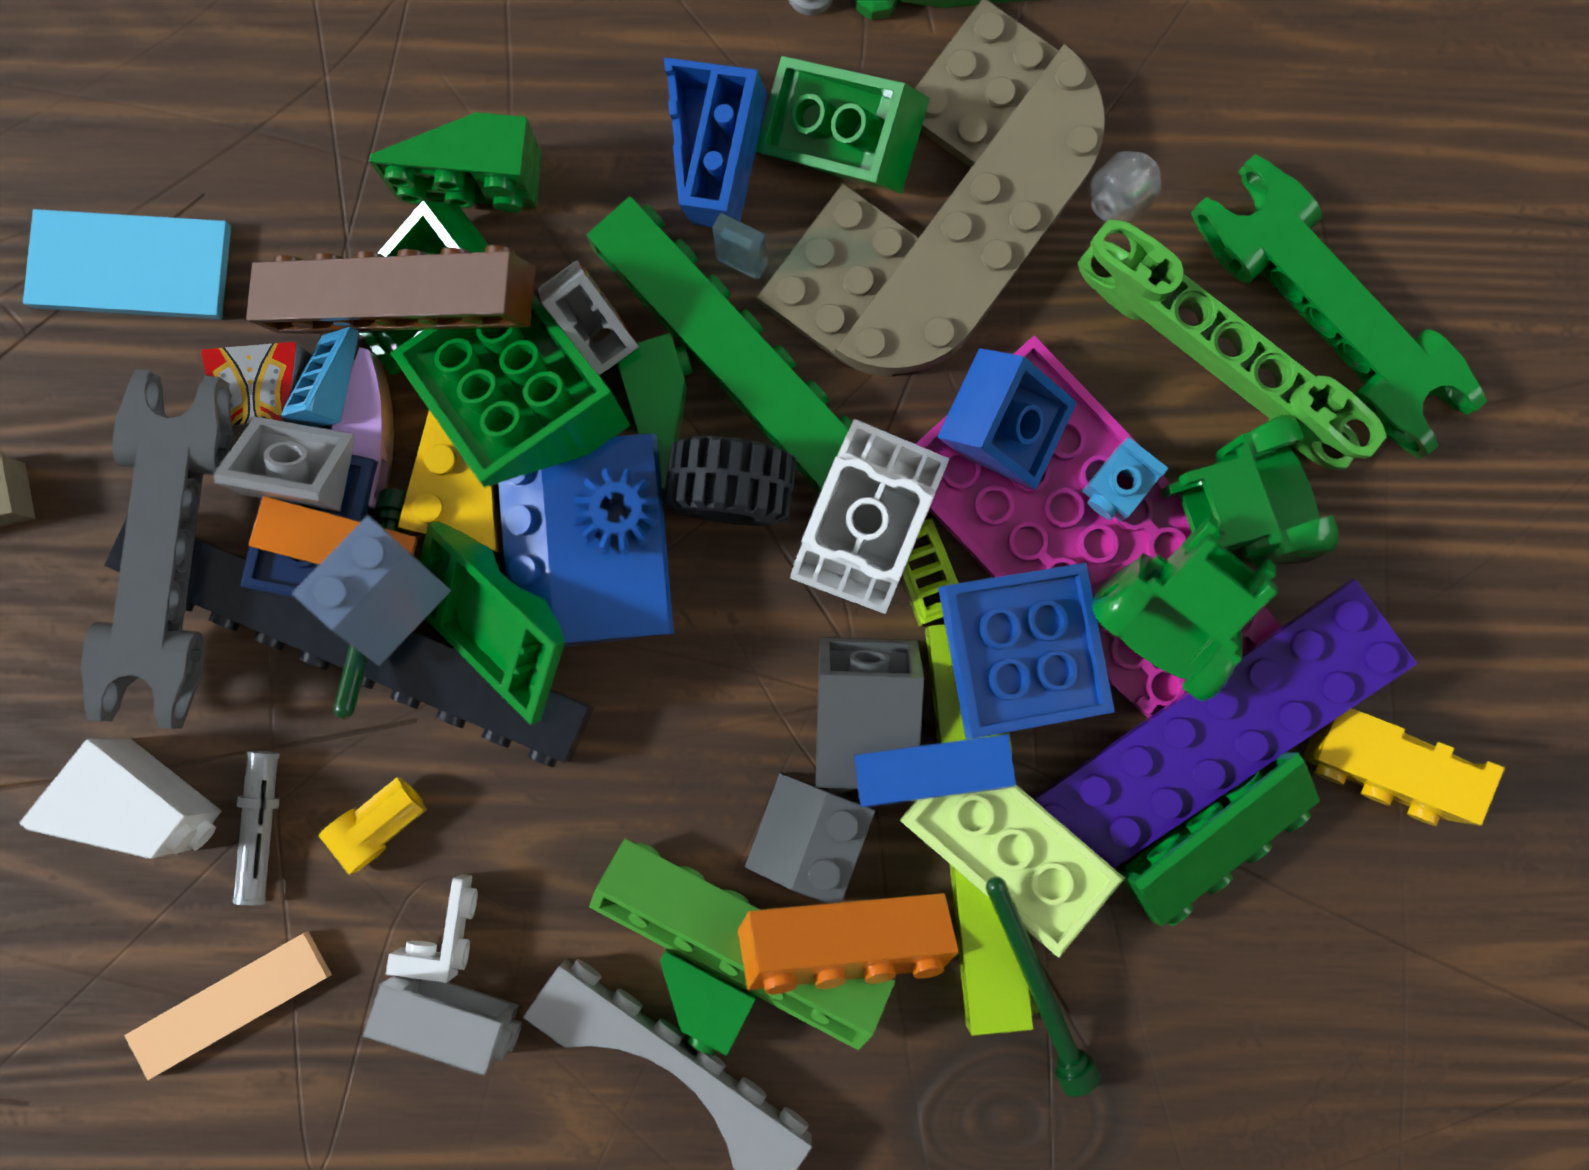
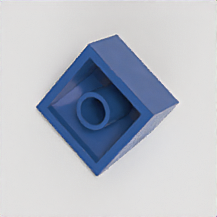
M979 348L937 438L965 459L1029 489L1036 490L1077 402L1025 356Z

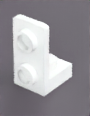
M461 874L452 880L441 952H436L437 944L407 941L406 947H400L389 953L386 975L447 983L458 975V970L465 969L470 950V940L463 939L466 919H472L474 916L478 896L477 889L471 888L472 875Z

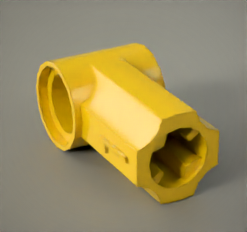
M397 777L360 808H353L338 817L319 834V837L348 875L351 876L378 857L387 848L385 844L427 809L414 788L402 777Z

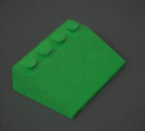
M534 294L530 327L423 330L390 353L484 488L589 455L630 426L612 392Z

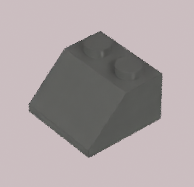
M779 773L745 868L793 891L828 904L842 903L875 810L872 807L861 808L860 803Z

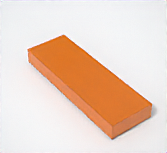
M263 496L248 546L320 565L361 522ZM385 529L412 555L414 554L418 540L417 537Z

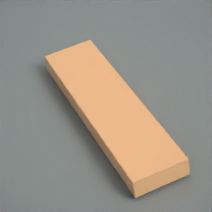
M309 931L124 1036L147 1080L332 974Z

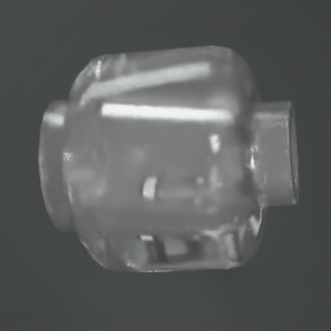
M1120 151L1112 156L1091 177L1089 182V196L1095 214L1104 221L1108 219L1121 220L1130 224L1139 219L1159 198L1162 190L1160 170L1155 161L1141 152Z

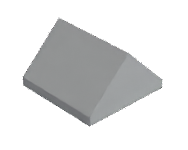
M254 417L215 471L214 481L242 495L258 498L265 496L287 503L340 512L355 443L354 434Z

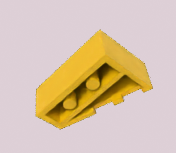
M429 410L398 528L412 535L425 538L428 524L439 521L492 549L494 555L504 557L499 484L497 483L485 488L481 485Z
M1352 708L1311 735L1302 759L1317 766L1315 770L1316 775L1344 785L1346 779L1363 786L1360 793L1363 796L1389 806L1392 800L1409 806L1408 816L1433 826H1437L1439 820L1482 825L1504 771V767L1489 761L1486 764L1467 761L1452 754L1453 747L1437 742L1436 746L1404 733V728Z

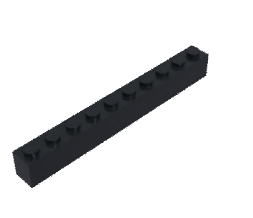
M127 517L104 566L120 572ZM195 537L186 611L192 612L195 605L211 611L208 620L217 625L237 631L241 624L257 631L254 640L266 646L282 651L284 645L288 644L302 650L299 659L324 670L328 669L330 663L344 668L350 646L347 641L333 632L297 598L241 587L246 558ZM415 630L380 666L368 658L361 684L362 687L373 689L375 683L393 689L390 695L391 699L418 709L421 702L438 709L435 717L453 726L464 728L466 721L482 727L484 730L481 737L500 746L509 748L512 741L530 748L527 757L553 768L557 760L563 763L571 762L594 710L593 706L550 688L540 722L530 725L452 646Z

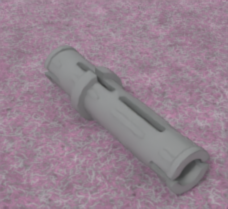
M246 751L244 792L237 799V807L242 808L232 903L238 905L266 904L265 892L273 809L279 808V797L274 796L280 753Z

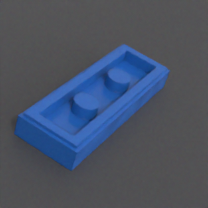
M1008 734L854 755L861 808L1016 787Z

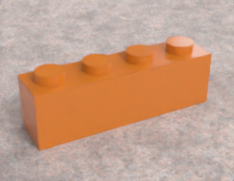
M945 893L749 911L738 928L748 990L765 989V993L770 995L787 993L794 990L797 985L815 983L818 989H831L845 984L849 979L865 978V982L868 984H878L892 980L896 977V974L913 973L914 977L918 979L930 978L943 973L944 967L959 952Z

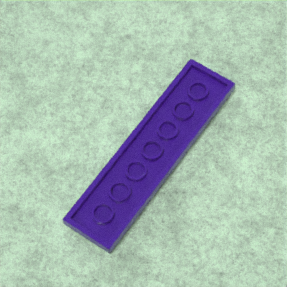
M1351 579L1244 652L1242 660L1235 666L1227 683L1215 698L1202 702L1188 692L1184 693L1035 795L1032 799L1111 867L1115 868L1417 663L1358 581Z

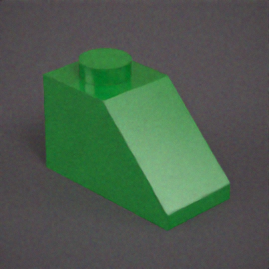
M666 949L660 959V963L681 1032L689 1035L687 1042L697 1050L712 1056L717 1050L727 1056L755 1002L756 996Z

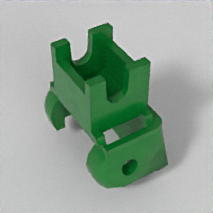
M1279 415L1254 430L1241 434L1216 452L1215 464L1186 472L1179 477V482L1168 484L1160 490L1163 500L1179 496L1192 533L1211 514L1218 520V530L1213 534L1217 538V543L1229 552L1242 549L1244 557L1250 558L1255 566H1261L1267 559L1273 564L1309 563L1333 552L1339 542L1338 528L1333 515L1319 518L1310 483L1301 463L1289 446L1305 439L1300 424L1293 416Z
M1211 514L1168 560L1159 554L1152 558L1143 553L1137 560L1097 584L1092 603L1095 617L1103 627L1116 637L1118 636L1135 653L1156 667L1179 678L1187 679L1183 683L1182 688L1202 702L1215 698L1225 686L1235 666L1242 660L1241 628L1277 593V585L1271 581L1276 575V565L1267 559L1254 572L1217 543V538L1213 536L1218 530V520Z

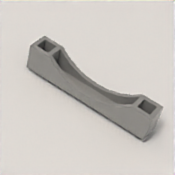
M565 959L559 965L524 1015V1019L565 1048L596 1046L620 1049L647 1058L672 1072L696 1093L713 1115L727 1143L734 1170H797L812 1148V1136L807 1131L809 1124L806 1120L787 1107H784L780 1112L765 1101L767 1097L766 1092L751 1080L743 1077L738 1082L723 1071L726 1066L725 1063L715 1054L712 1056L701 1051L696 1052L682 1042L684 1034L670 1022L659 1018L656 1023L640 1012L643 1005L628 992L618 989L614 993L598 982L602 976L589 964L579 959L573 964L568 959Z

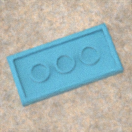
M33 209L23 304L30 308L222 320L231 225L226 221Z

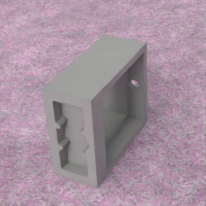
M393 976L380 984L363 1036L485 1075L497 1061L503 1063L508 1051H513L521 1031L522 1022L515 1020L519 1008L518 1004L450 982L443 983Z

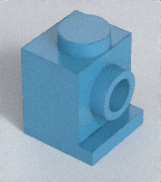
M1127 437L1116 447L1082 492L1090 497L1088 504L1095 512L1108 520H1112L1115 517L1121 522L1131 515L1158 479L1167 471L1168 467L1130 437ZM1119 473H1122L1132 481L1131 489L1125 490L1118 486L1116 479Z

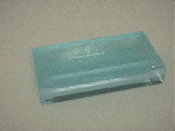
M720 212L712 227L718 261L755 279H760L767 266L766 234Z

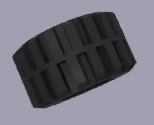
M696 436L675 441L671 446L664 505L680 515L712 522L750 526L780 524L790 519L796 458L779 447L738 438Z

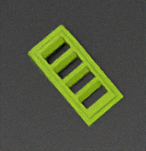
M932 518L923 522L917 538L926 535L929 544L911 551L901 576L919 627L944 618L941 602L926 607L923 598L939 593V587L959 583ZM930 554L934 555L935 563L911 571L908 562ZM940 572L942 581L920 589L918 588L915 580Z

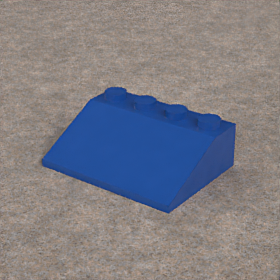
M656 434L615 436L589 455L498 483L505 576L513 581L516 586L546 600L560 625L565 640L564 647L674 634ZM607 467L612 471L613 482H620L621 473L624 468L632 470L629 484L631 487L638 481L647 479L650 483L649 488L640 498L652 496L657 497L659 500L657 508L644 512L658 519L657 528L649 529L639 526L645 532L648 542L641 546L631 536L627 537L629 554L626 555L620 553L618 540H611L609 552L606 555L599 552L601 535H598L588 544H585L581 539L584 531L592 524L574 526L572 522L573 515L587 511L573 504L574 494H584L592 497L584 487L583 480L589 476L599 486H602L604 484L602 469ZM618 500L612 501V507H609L606 503L602 508L607 511L608 521L612 523H619V516H622L624 519H627L629 514L623 511V502Z

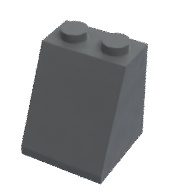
M820 637L816 787H824L839 793L849 792L854 788L858 789L854 755L920 746L924 675L917 640Z

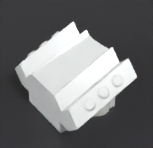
M854 419L838 457H835L801 541L803 543L795 560L790 579L886 614L950 458Z

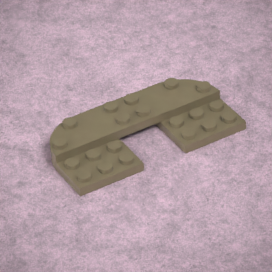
M981 0L915 87L917 91L930 98L920 132L971 168L921 236L918 238L846 185L842 184L757 296V303L830 356L857 371L892 377L893 374L919 371L920 373L941 364L957 352L989 312L1000 293L1049 227L1055 223L1078 192L1099 154L1105 126L1104 106L1097 83L1088 67L1065 44L1058 51L988 0Z

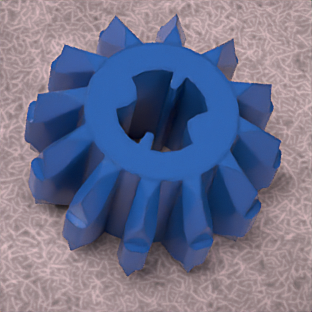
M603 468L602 480L604 484L602 486H599L589 476L583 480L584 487L592 497L584 494H574L573 504L587 510L572 516L573 525L584 526L592 524L584 531L581 539L585 544H588L598 535H601L602 539L599 546L601 554L606 555L609 552L611 540H618L619 551L622 555L629 554L627 537L631 536L637 544L644 546L648 542V538L639 526L649 529L657 528L658 519L644 512L657 508L659 500L657 497L652 496L640 498L649 488L650 483L647 479L638 481L633 487L629 486L632 476L631 469L624 468L621 473L620 482H613L610 468ZM613 500L623 502V511L629 514L628 518L624 519L622 516H619V523L609 522L607 511L602 509L606 503L609 507H612Z

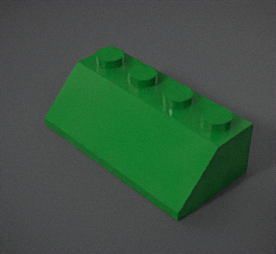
M1283 753L1261 770L1146 846L1116 870L1125 878L1121 884L1150 921L1161 927L1166 923L1173 926L1181 922L1194 910L1191 903L1207 891L1211 895L1223 889L1233 879L1231 871L1245 860L1247 863L1259 860L1271 850L1272 844L1269 842L1283 830L1287 833L1296 830L1310 819L1311 814L1308 810L1320 802L1305 761L1298 753Z

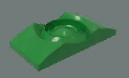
M439 521L429 523L420 562L452 591L425 619L530 725L540 722L565 644L558 621L545 599L516 586L513 581L506 578L499 571L492 549Z

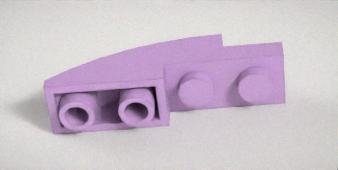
M359 347L356 359H353L341 422L328 425L327 429L354 434L355 443L352 455L372 458L378 461L368 504L369 509L375 510L379 492L387 489L389 485L394 446L393 407L389 384L382 362L370 350Z

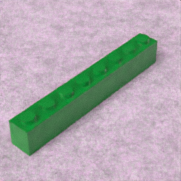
M629 196L586 234L592 250L667 331L671 333L680 345H685L686 351L771 443L796 458L795 468L821 494L835 457H838L844 439L853 422L845 415L838 419L826 406L830 400L825 392L811 379L805 384L793 371L797 365L789 353L779 344L772 348L761 337L760 334L764 330L757 319L746 309L739 313L727 300L731 294L726 286L712 273L706 278L694 265L698 262V258L689 246L680 238L673 242L662 231L666 225L658 213L647 203L641 208Z

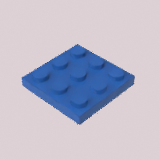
M1087 563L945 585L938 588L966 739L1115 712L1098 621L1092 610L1093 595Z

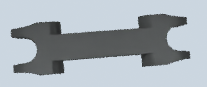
M136 369L129 381L122 404L116 414L112 441L113 457L119 466L134 467L113 623L94 622L86 633L83 646L81 674L87 720L113 722L115 715L120 709L127 687L139 678L144 679L153 691L154 717L157 721V727L182 729L187 718L195 692L201 681L205 653L202 634L196 631L182 630L203 474L214 475L232 449L234 437L229 384L220 377L205 376L199 384L197 395L191 408L181 416L169 418L164 410L161 377L152 373L151 370Z

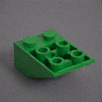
M475 112L372 153L369 157L370 164L398 200L406 203L421 204L426 199L445 200V203L458 204L460 208H472L474 203L491 204L495 209L509 213L521 212L522 207H537L542 151L527 116Z

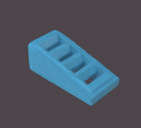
M347 327L321 336L284 406L281 415L283 419L296 424L317 428L341 422L359 330Z

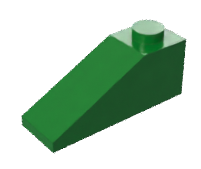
M671 333L638 342L637 345L639 347L617 362L638 433L657 435L662 497L666 495L671 446L673 442L679 440L688 392L684 376L693 373L685 345L675 348Z

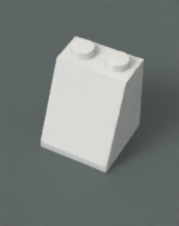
M87 739L21 820L20 824L27 830L146 858H156L171 854L176 855L181 852L191 851V849L194 851L198 850L213 835L216 827L212 823L222 811L132 739Z

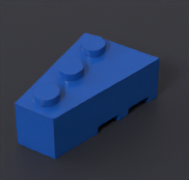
M664 57V67L668 77L670 101H668L669 115L672 119L675 144L673 145L679 205L692 225L738 232L768 98L763 81L756 69Z

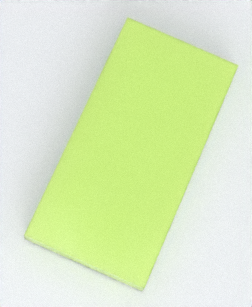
M1017 785L1015 788L918 800L900 819L902 823L987 896V881L992 877H1001L1007 884L1026 930L1058 958L1125 879Z

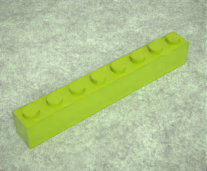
M945 624L928 626L925 629L936 742L940 744L969 740L965 737ZM1009 732L1000 733V734H995V735H990V736H984V737H991V736H998V735H1006V734H1008V735H1009L1010 748H1011V755H1012V746H1011V739H1010V734H1009ZM949 863L966 1027L972 1036L1033 1030L1032 1014H1039V1010L990 898ZM1027 931L1029 938L1032 942L1031 933Z

